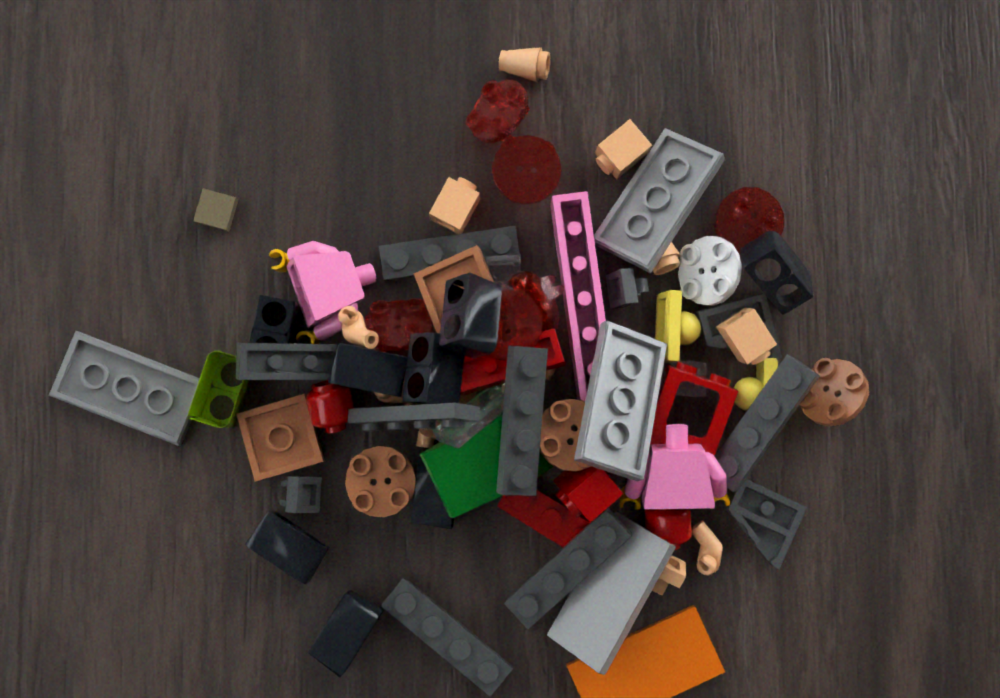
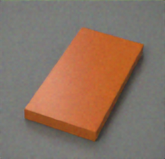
M694 605L627 635L605 675L599 674L579 658L566 664L581 698H671L725 673Z

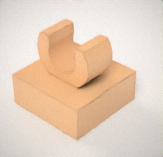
M671 555L652 591L663 595L668 584L680 588L686 578V562Z

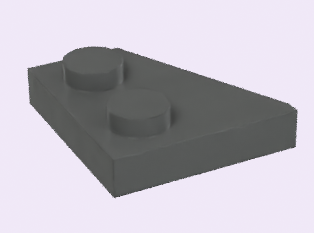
M758 293L695 311L701 323V335L704 345L731 350L716 326L745 307L755 309L777 343L775 347L769 350L771 353L769 357L782 358L767 297L764 293Z
M746 479L739 490L732 493L729 499L730 505L726 506L725 509L768 563L780 570L807 507Z

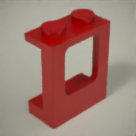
M679 361L676 367L667 364L665 368L666 376L658 395L650 445L666 444V421L681 382L689 381L719 393V400L707 433L703 437H697L688 433V444H701L705 452L715 456L738 394V390L730 386L732 380L711 373L710 378L697 375L698 368Z

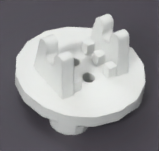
M705 236L695 240L692 244L685 245L681 249L678 277L683 297L697 304L713 306L724 302L735 292L740 282L742 264L740 255L732 243L722 237Z

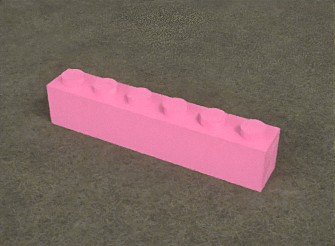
M587 191L554 195L550 203L577 400L586 401L600 324L606 321Z

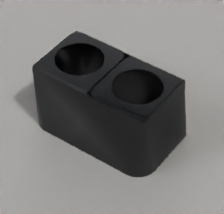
M767 231L740 248L744 270L782 315L814 297L810 271L779 233ZM763 259H774L780 264L781 272L777 278L766 281L756 270L755 266ZM786 284H793L798 287V289L788 295H778L776 293L781 286Z
M473 273L463 274L446 281L439 347L472 359L489 355L495 350L498 339L502 294L499 284Z
M260 295L249 343H256L259 338L270 336L278 343L297 344L296 335L299 333L303 316L300 305L293 301ZM269 302H279L286 309V319L278 326H269L262 319L263 308Z
M440 333L410 334L402 402L413 405L459 403L465 356L439 347Z
M338 343L328 383L402 397L407 357Z
M419 454L411 523L452 529L454 518L449 517Z
M274 510L266 514L245 543L249 549L303 584L311 581L330 548Z
M349 590L343 595L328 619L327 624H325L308 651V654L340 678L349 668L384 609L354 591Z

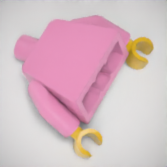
M316 241L291 247L287 253L279 249H273L269 253L271 258L282 256V262L277 266H272L271 269L280 273L289 272L307 327H314V331L299 332L296 335V340L307 335L311 339V344H319V340L325 341L342 331V322L338 319L340 310L346 306H353L358 311V304L364 299L362 286L376 283V273L372 264L368 263L355 267L349 252H339L336 247Z
M684 424L666 425V444L650 445L644 480L634 481L627 478L626 485L621 488V491L624 493L620 497V507L622 508L625 502L633 501L635 502V510H639L641 508V497L644 509H714L715 502L718 500H724L725 506L730 505L725 471L715 456L705 452L701 444H688V426Z

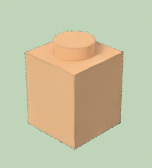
M629 119L598 144L595 152L597 156L596 162L605 174L609 175L612 173L618 179L649 153L652 144Z
M448 177L429 212L431 221L456 234H462L480 201V193L475 191L477 186L461 177L457 181Z
M745 307L716 326L738 362L747 365L749 363L755 365L770 356L769 350L777 345L760 316L753 308Z

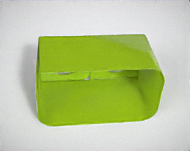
M213 351L207 356L188 412V416L195 417L188 419L217 428H234L237 420L236 414L239 413L249 380H243L240 385L235 387L227 386L221 379V370L228 363H236V356L221 351ZM220 395L228 396L234 403L231 416L224 420L216 419L210 412L212 400Z

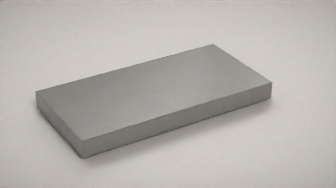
M665 128L594 234L595 245L651 274L725 161L724 154Z
M604 321L600 324L575 452V461L634 481L644 480L667 343L610 321Z
M75 331L48 396L181 446L192 421L188 418L193 416H188V412L200 378L90 335Z
M616 511L614 514L632 532V536L570 592L547 636L593 670L603 675L607 673L676 548L674 545Z

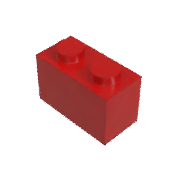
M592 466L577 472L563 471L553 480L560 489L555 495L576 518L582 514L590 523L624 494L604 470Z

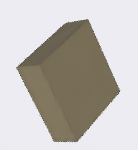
M203 188L193 221L196 224L229 232L238 199L234 196Z

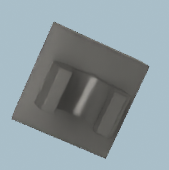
M633 268L619 269L605 275L610 309L624 308L638 303L637 296L641 295V293L649 292L647 278L635 279Z
M288 476V480L281 481V486L287 487L286 500H280L279 502L281 506L286 507L285 512L319 513L322 477Z

